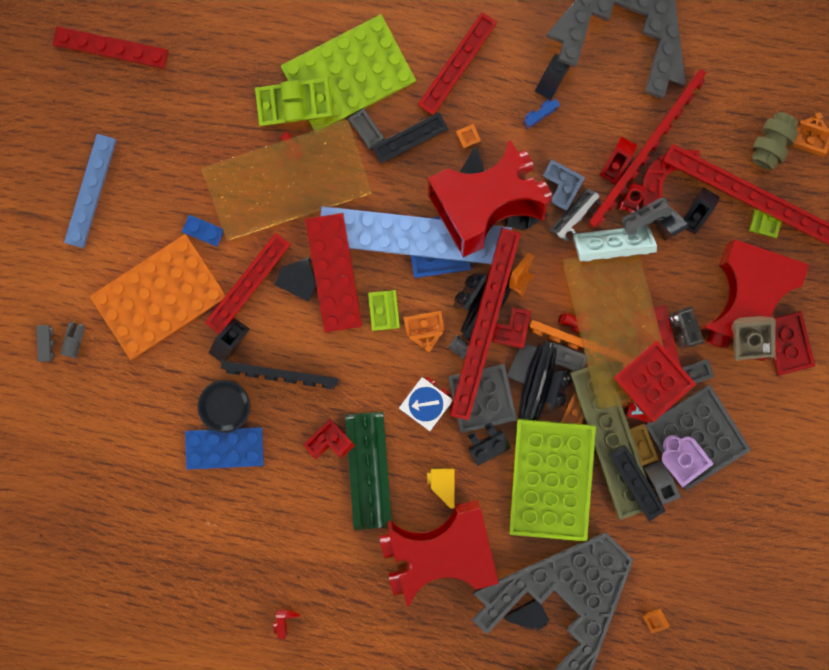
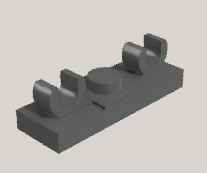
M586 189L549 231L568 242L569 239L566 237V233L568 231L572 234L576 233L571 227L580 222L586 212L594 213L591 208L593 203L601 206L600 201L597 200L600 196L595 191Z

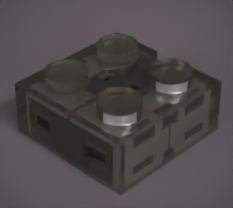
M692 306L670 313L671 317L669 320L671 328L676 329L675 341L678 347L681 346L683 350L704 344Z

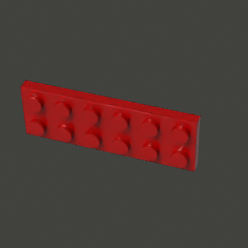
M344 213L305 219L324 332L362 327L363 323Z

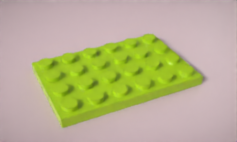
M382 14L281 65L288 81L330 78L334 117L309 120L315 134L357 113L362 108L365 109L416 83V79Z
M518 419L509 535L587 541L596 425Z

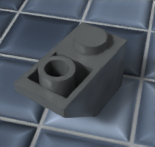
M661 460L643 468L653 491L662 505L681 497L671 475Z

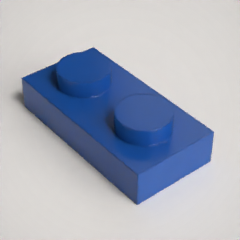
M556 98L553 101H550V99L545 101L540 106V110L537 112L533 110L525 116L526 119L523 125L527 130L556 111L560 103Z
M191 215L188 216L182 233L215 247L219 246L225 229Z

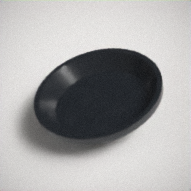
M220 380L211 383L202 391L198 400V413L202 422L209 429L216 432L227 433L237 430L246 422L250 414L251 404L247 392L242 386L233 381Z

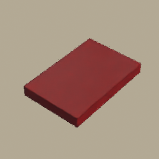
M802 311L773 317L775 319V340L782 349L781 353L775 354V358H773L777 376L815 367Z

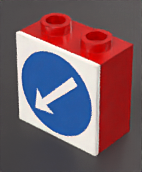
M422 377L399 409L431 431L453 400L450 398L452 394L444 388L441 391L435 387L436 382L429 377L424 379Z

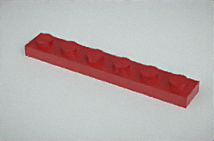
M483 12L480 13L418 103V107L431 116L435 115L496 27L497 21Z
M58 26L56 27L52 44L54 47L165 69L169 52L164 48Z
M275 233L209 316L205 324L220 334L238 314L291 244Z

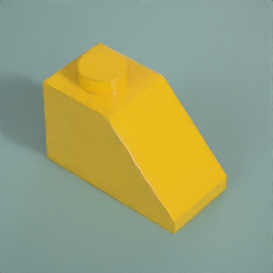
M431 468V473H427V484H431V489L450 508H454V468Z

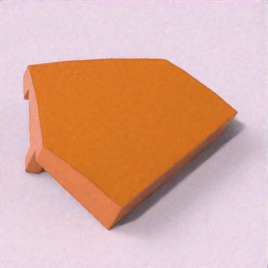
M820 112L798 123L796 130L799 135L792 147L825 157L829 148V129L822 120L823 116Z
M527 253L514 269L509 282V288L522 297L527 289V285L534 277L533 274L528 272L535 257L530 253Z
M441 310L403 317L407 337L430 353L444 331Z

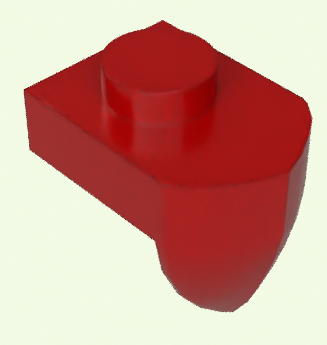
M277 610V622H274L273 628L274 634H277L278 639H286L287 637L286 619L300 617L301 614L290 610Z

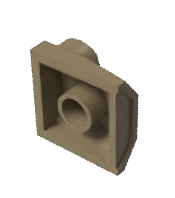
M757 316L739 318L733 321L732 332L734 333L735 361L766 357L775 358L774 318Z

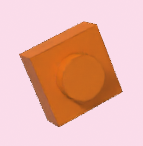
M474 124L456 131L463 150L481 143Z
M661 609L645 613L642 616L651 633L666 630L670 626Z

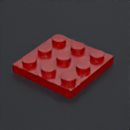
M657 340L612 378L651 423L656 421L696 385Z

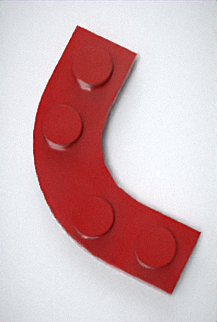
M686 150L700 157V150ZM666 153L657 158L644 175L642 185L645 186L642 207L662 198L664 179L671 172L679 171L662 162Z

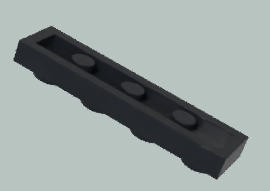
M439 112L372 146V149L382 165L448 131V127Z
M622 445L608 454L646 519L650 522L664 513L666 510L627 446Z

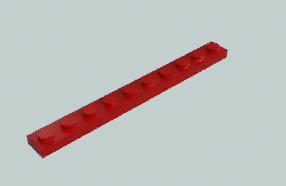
M701 68L587 223L589 227L593 229L596 225L601 226L606 219L603 215L607 210L611 212L617 204L615 201L618 195L622 196L628 189L626 184L629 179L633 181L639 173L637 168L640 164L644 166L651 157L648 155L650 150H656L661 143V140H659L661 135H667L672 128L670 124L672 120H677L683 113L682 106L685 103L688 105L695 96L692 94L695 88L699 90L706 80L703 77L706 75V72Z
M674 144L670 145L662 161L663 163L829 246V222Z
M505 228L500 230L449 415L468 421L470 419L521 233Z

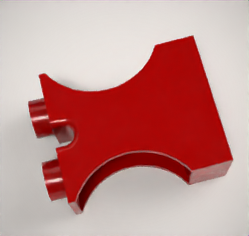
M511 140L507 142V148L502 159L487 171L465 174L448 168L428 177V197L463 258L483 249L488 232L496 223L505 218L529 216L540 221L545 220L548 203L552 202L550 189L543 180L537 183L533 177L525 180V174L534 170L532 160L525 150L518 152Z
M736 239L727 243L719 266L728 281V300L725 308L716 319L698 327L699 331L708 333L706 343L728 349L730 341L734 339V333L732 332L733 321L739 318L757 316L772 318L773 311L779 300L791 290L803 286L809 264ZM775 340V354L781 353L782 349ZM754 358L758 361L765 362L766 358Z
M478 500L455 505L450 517L441 526L433 530L411 532L400 528L392 521H388L389 533L379 536L384 559L395 557L396 562L407 561L398 565V571L388 573L393 596L404 594L406 606L411 605L414 596L424 585L439 578L460 579L469 583L475 589L499 584Z

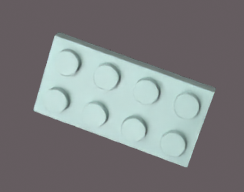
M649 225L642 226L634 235H628L625 228L573 234L574 245L580 261L602 258L610 259L619 256L628 257L630 255L657 252V245Z

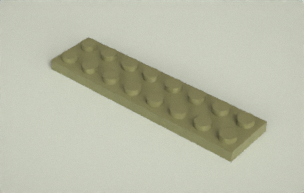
M607 361L569 373L585 423L596 425L594 449L618 519L622 520L641 513L640 507L608 454L622 445H626L645 476Z

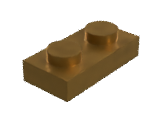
M645 423L629 428L642 466L658 460Z

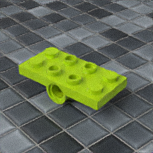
M328 77L305 81H286L278 85L255 88L259 126L334 117L330 78Z

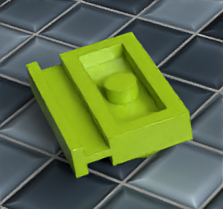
M755 209L749 232L776 239L781 222Z
M396 290L368 293L372 331L399 329Z

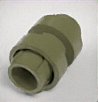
M783 112L775 113L773 118L767 119L762 128V133L765 137H757L752 146V151L754 152L752 161L766 170H774L777 164H783L789 153L785 147L792 146L799 135L796 130L798 121L791 115Z

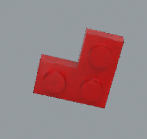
M513 307L509 325L496 323L491 343L524 349L532 311Z
M331 418L303 444L316 460L329 447L342 459L355 446Z

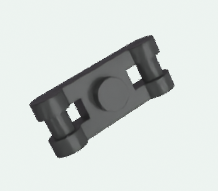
M659 198L625 216L622 219V224L628 235H634L642 226L651 224L662 216H670L672 208L666 198Z

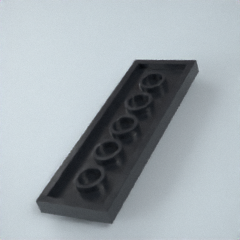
M222 361L221 369H225L226 374L240 376V372H245L246 377L259 378V375H265L264 379L278 381V378H284L283 382L297 384L298 380L303 381V385L316 387V383L322 384V388L335 390V386L340 387L341 381L339 378Z

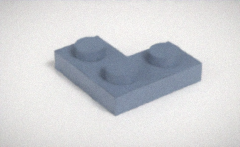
M552 159L542 176L558 186L550 203L564 211L568 210L585 179L582 175Z

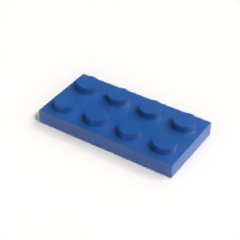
M263 427L238 428L227 433L213 430L185 431L186 470L264 466Z

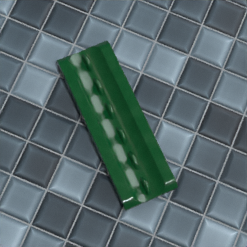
M384 412L345 415L346 435L355 445L348 452L354 530L388 528V521H392Z

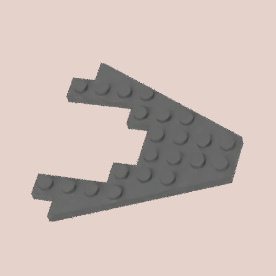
M575 0L546 34L547 38L562 43L557 61L576 67L591 15L607 21L610 19L613 4L646 16L641 34L658 40L644 93L662 99L665 96L668 82L680 87L686 84L675 0Z
M604 532L498 580L499 584L474 590L472 593L485 606L472 620L488 634L526 592L542 604L555 591L578 614L566 630L579 643L554 670H593L633 559Z

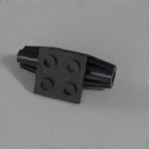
M511 271L500 310L503 307L506 300L508 299L509 294L511 292V289L509 288L510 277L512 274ZM475 273L468 276L464 283L466 286L462 292H458L454 299L456 302L453 305L460 309L469 310L460 330L463 333L461 337L469 342L486 284L485 280L487 279L485 275Z
M543 341V344L539 343L533 354L521 391L518 416L520 419L538 421L546 402L550 405L549 409L551 410L560 408L565 403L566 394L564 392L571 382L570 370L555 372L557 348L554 347V343Z

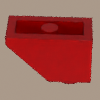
M621 136L599 176L616 185L638 145Z

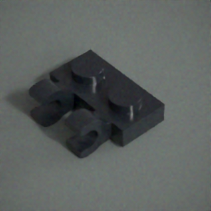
M491 422L485 425L489 434L488 438L479 441L475 432L468 434L473 445L468 450L477 466L511 448L503 431L497 432Z

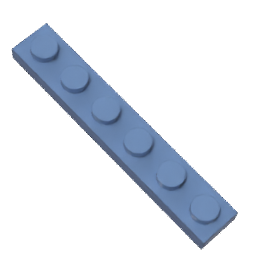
M100 134L96 135L64 243L80 248L85 247L117 142L114 138Z

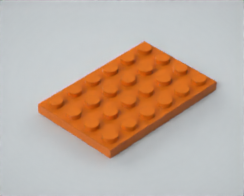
M184 234L89 297L129 359L133 360L221 303L226 294L187 234Z

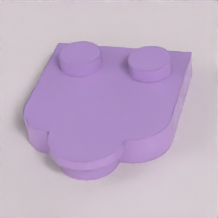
M670 435L665 438L663 442L665 451L661 457L662 463L681 487L687 485L713 465V462L693 438H680L676 435Z

